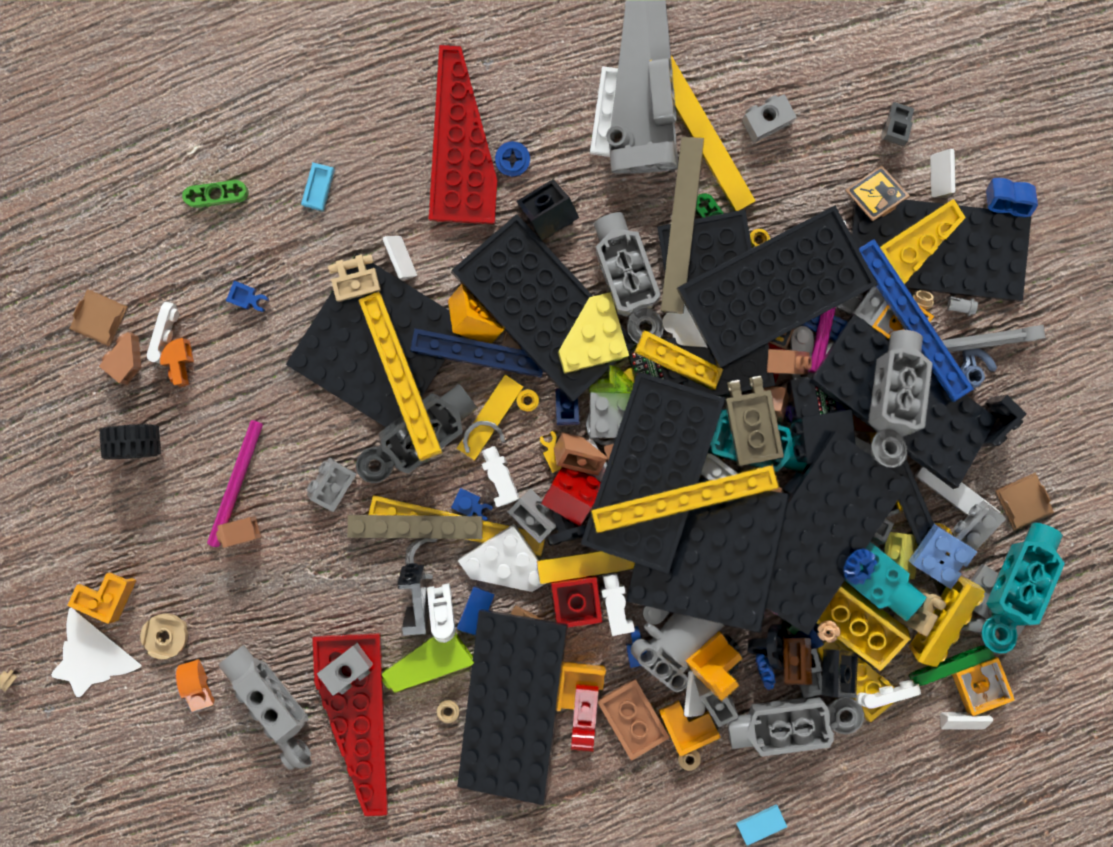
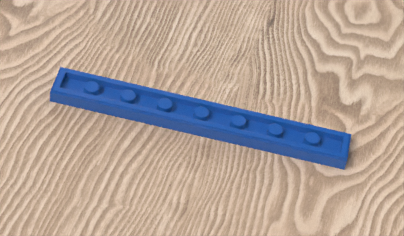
M875 239L860 247L859 250L878 284L876 285L877 289L903 328L923 336L921 353L932 362V372L952 402L957 401L974 390Z

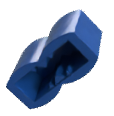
M993 178L986 189L987 206L993 212H1010L1018 217H1031L1038 206L1036 187L1030 183H1014L1005 178Z

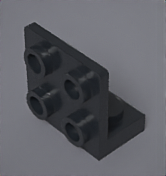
M1008 395L990 397L985 402L989 407L988 411L996 418H1000V420L992 427L982 447L1000 446L1007 440L1008 437L1006 435L1011 430H1016L1022 425V419L1027 413Z

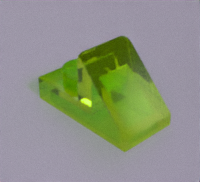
M610 365L609 380H597V384H592L589 387V393H631L634 383L619 367Z

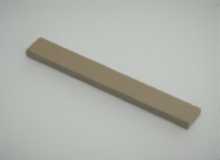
M681 138L661 312L684 314L685 304L676 288L688 282L704 138Z

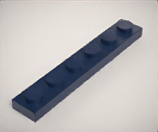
M414 328L410 352L540 378L543 375V371L523 350Z

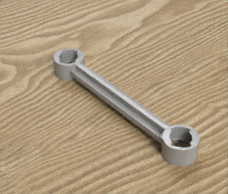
M1038 325L1022 329L942 340L949 352L1041 340L1045 339L1046 336L1044 325Z

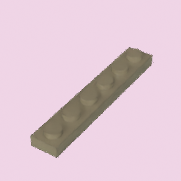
M348 515L347 538L482 539L483 516Z

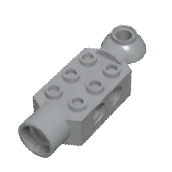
M622 212L608 214L597 219L593 223L600 241L596 246V256L609 293L611 292L617 315L629 317L627 325L628 334L637 344L642 335L639 326L643 323L650 325L651 331L649 333L661 338L664 331L663 320L659 314L652 310L659 301L661 294L639 232L628 230Z
M910 330L892 332L890 334L888 352L879 357L876 363L869 423L877 430V435L873 438L871 452L874 459L885 467L901 465L907 455V446L903 436L910 435L925 427L932 362L921 353L923 336Z
M245 645L241 646L218 665L232 683L236 698L241 703L247 705L250 709L251 717L255 721H259L264 727L263 731L270 739L273 738L283 752L280 753V759L289 770L310 767L312 761L308 746L301 739L293 737L309 721L307 714L267 663L254 658Z
M818 695L752 704L748 714L738 715L739 718L727 723L732 749L755 747L761 757L830 748L834 740L832 730L840 734L856 732L864 722V711L862 706L851 698L842 697L835 700L832 704L826 705ZM848 710L849 715L847 718H839L842 711Z

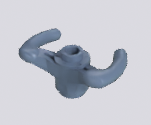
M970 349L962 352L964 363L960 369L973 388L979 387L983 380H985L982 368L976 365L975 356L979 357L990 371L994 372L997 370L994 360L982 349Z

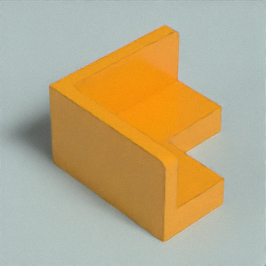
M462 284L448 299L453 333L492 344L503 332L504 329Z
M111 572L106 573L98 592L82 584L76 585L67 606L107 624L118 621L136 583V579H124Z
M717 632L686 660L694 675L721 701L739 686L736 680L727 672L742 660V657L728 644L721 632Z
M563 662L557 711H561V708L574 710L576 684L599 686V690H603L604 676L606 675L605 666Z
M679 700L659 709L680 757L721 738L708 711L704 715L688 720L684 715V710Z

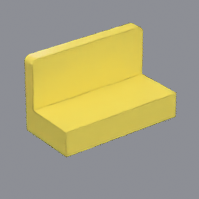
M890 532L885 543L884 553L910 573L909 579H915L916 567L909 562V559L918 548L913 534Z

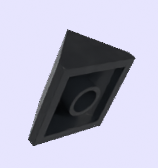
M823 649L822 695L857 698L858 654L856 652Z

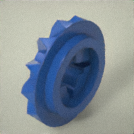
M515 141L506 142L498 148L495 155V163L503 175L510 177L522 175L530 164V154L523 144ZM512 151H514L515 157L519 159V161H515L513 168L510 165V161L504 160L511 157Z
M859 549L852 553L845 563V578L854 585L858 583L864 584L866 579H871V573L876 572L873 568L877 564L875 555L867 549ZM859 563L863 564V565H862V567H863V570H862V571H860L861 568H860Z
M763 653L756 655V664L761 681L767 690L774 689L773 684L776 681L769 659L764 657Z

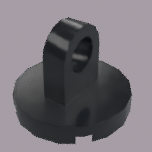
M553 511L558 533L547 537L549 546L559 545L562 542L573 541L584 536L587 525L576 527L574 522Z
M782 624L770 625L767 638H754L748 641V652L754 655L763 653L764 656H768L769 663L774 670H783V638L788 635L785 627Z

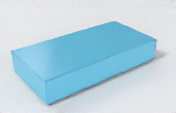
M312 162L301 202L302 206L324 212L335 172L333 167Z
M777 804L736 823L747 846L787 827Z

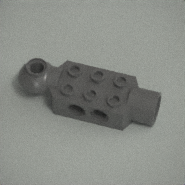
M460 384L456 385L442 397L431 393L422 400L441 449L463 433L461 421L478 409ZM403 415L378 433L379 446L368 448L358 456L356 471L364 481L379 483L391 474L393 466L399 469V471L409 474L426 461L419 460ZM372 460L380 461L376 468H370L368 466L369 462Z

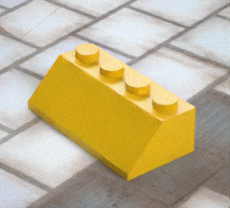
M961 575L952 589L946 586L940 596L942 601L946 603V607L943 610L937 608L933 611V614L937 615L938 618L928 637L917 632L908 646L919 662L937 667L940 662L946 659L951 644L957 642L960 630L964 624L969 623L974 608L979 606L984 599L985 590L980 585Z
M846 581L842 583L817 621L819 625L827 620L836 623L837 627L840 628V636L837 639L880 671L910 640L907 627L883 609L875 606Z

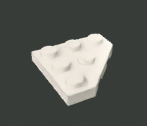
M515 524L466 553L458 560L470 579L530 592L544 585L539 582L536 562L539 559Z

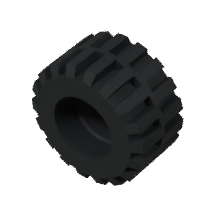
M153 424L119 425L104 427L99 430L101 458L131 459L155 457L161 454L159 426Z

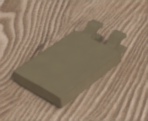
M761 376L749 378L753 394L748 395L741 394L739 380L727 382L731 398L725 399L738 466L784 457L771 390L764 391Z

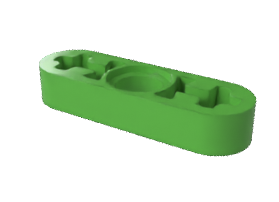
M231 180L189 186L183 191L182 198L190 207L200 208L242 202L247 199L249 190L243 182ZM237 186L242 189L239 192V196L234 193H227L225 187L229 192L235 191ZM215 188L221 190V196L217 200H213L210 197L211 191ZM193 192H195L199 196L205 195L206 201L203 197H196L195 202H193L189 197H192Z

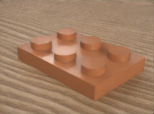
M636 678L598 699L597 703L631 761L670 738Z

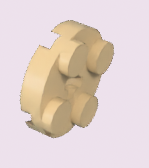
M169 613L152 617L144 624L141 630L140 639L142 646L144 645L148 651L147 653L156 659H168L179 654L186 646L188 640L186 622L178 616ZM167 631L169 639L163 642V638L159 637V634Z

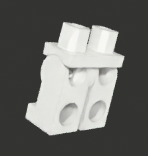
M495 446L483 450L482 453L486 460V463L482 464L483 469L487 471L489 479L494 482L499 497L494 498L496 506L501 507L519 500L520 498L510 472L504 466L508 464L504 456L500 457Z
M616 573L603 575L605 587L601 588V593L605 601L612 636L635 632L631 618L626 619L624 607L626 600L623 594L626 592L624 585L619 584Z

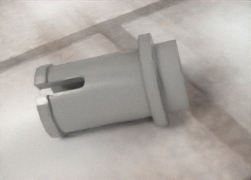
M950 296L947 303L948 311L966 313L967 316L975 315L978 308V302L972 298L965 300Z
M971 618L968 624H964L962 630L978 632L981 635L982 626L987 618Z

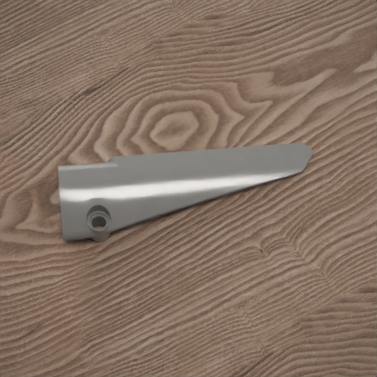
M626 0L611 127L606 133V139L609 142L611 172L634 174L675 170L678 168L675 133L677 117L666 0ZM618 133H622V140L620 142L615 143V135Z

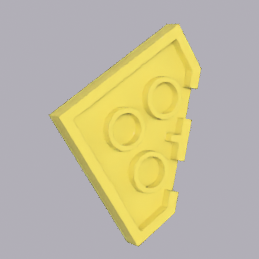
M611 292L589 297L559 349L558 355L564 374L624 359L629 356Z

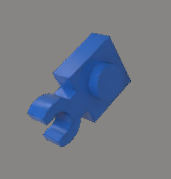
M234 281L226 301L249 310L252 304L253 308L257 311L265 312V309L259 307L258 303L260 300L269 301V298L262 294L255 296L257 291L255 288Z
M460 488L451 508L467 516H472L475 512L478 516H483V520L486 521L488 517L482 514V509L488 508L492 510L493 506L488 503L479 504L480 496Z

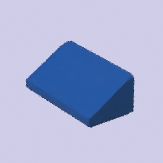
M474 586L457 630L476 635L479 610H489L495 594Z

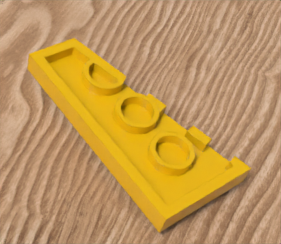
M952 199L880 246V248L905 284L911 275L923 265V262L937 250L938 246L948 238L966 217L956 201Z
M838 639L830 643L825 640L823 641L824 645L817 648L818 656L822 661L823 649L851 651ZM858 657L857 694L860 692L874 694L879 692L881 687L892 686L887 679L880 676L870 665ZM893 703L875 708L862 706L865 719L868 722H872Z

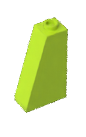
M456 631L454 637L447 642H439L432 636L382 673V681L389 690L392 688L395 693L469 667L474 664L473 655Z

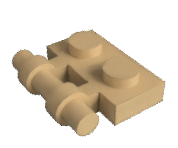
M361 254L355 256V259L347 261L342 259L336 261V264L328 265L330 274L339 273L338 278L331 279L337 302L381 291L376 269L366 270L367 264L374 263L372 254L366 256ZM358 267L359 272L347 275L346 270Z
M916 588L927 597L922 608L919 607L907 622L896 613L893 618L928 637L938 618L937 615L933 614V611L937 608L943 610L946 607V603L939 596L929 594L923 588Z

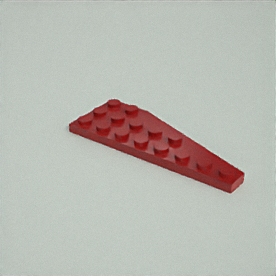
M439 45L429 221L495 225L498 180L461 46Z
M381 633L312 637L314 683L320 693L324 710L326 709L341 755L346 762L348 774L351 776L355 786V792L364 816L388 815ZM358 643L373 663L369 668L371 673L361 681L358 678L351 682L352 687L341 695L338 692L333 696L317 673ZM342 666V673L346 676H351V668Z

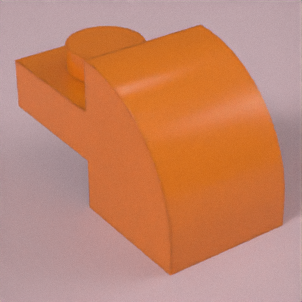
M180 338L171 341L165 346L161 353L160 365L170 367L168 376L173 385L180 387L189 385L185 363L194 362L190 340Z
M200 659L179 665L176 670V682L180 697L186 699L192 712L212 706L215 701L206 683L208 677Z

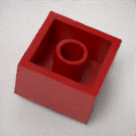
M561 467L541 504L581 526L596 500L601 482L584 472Z
M595 575L550 582L556 622L568 624V627L602 623L597 578Z

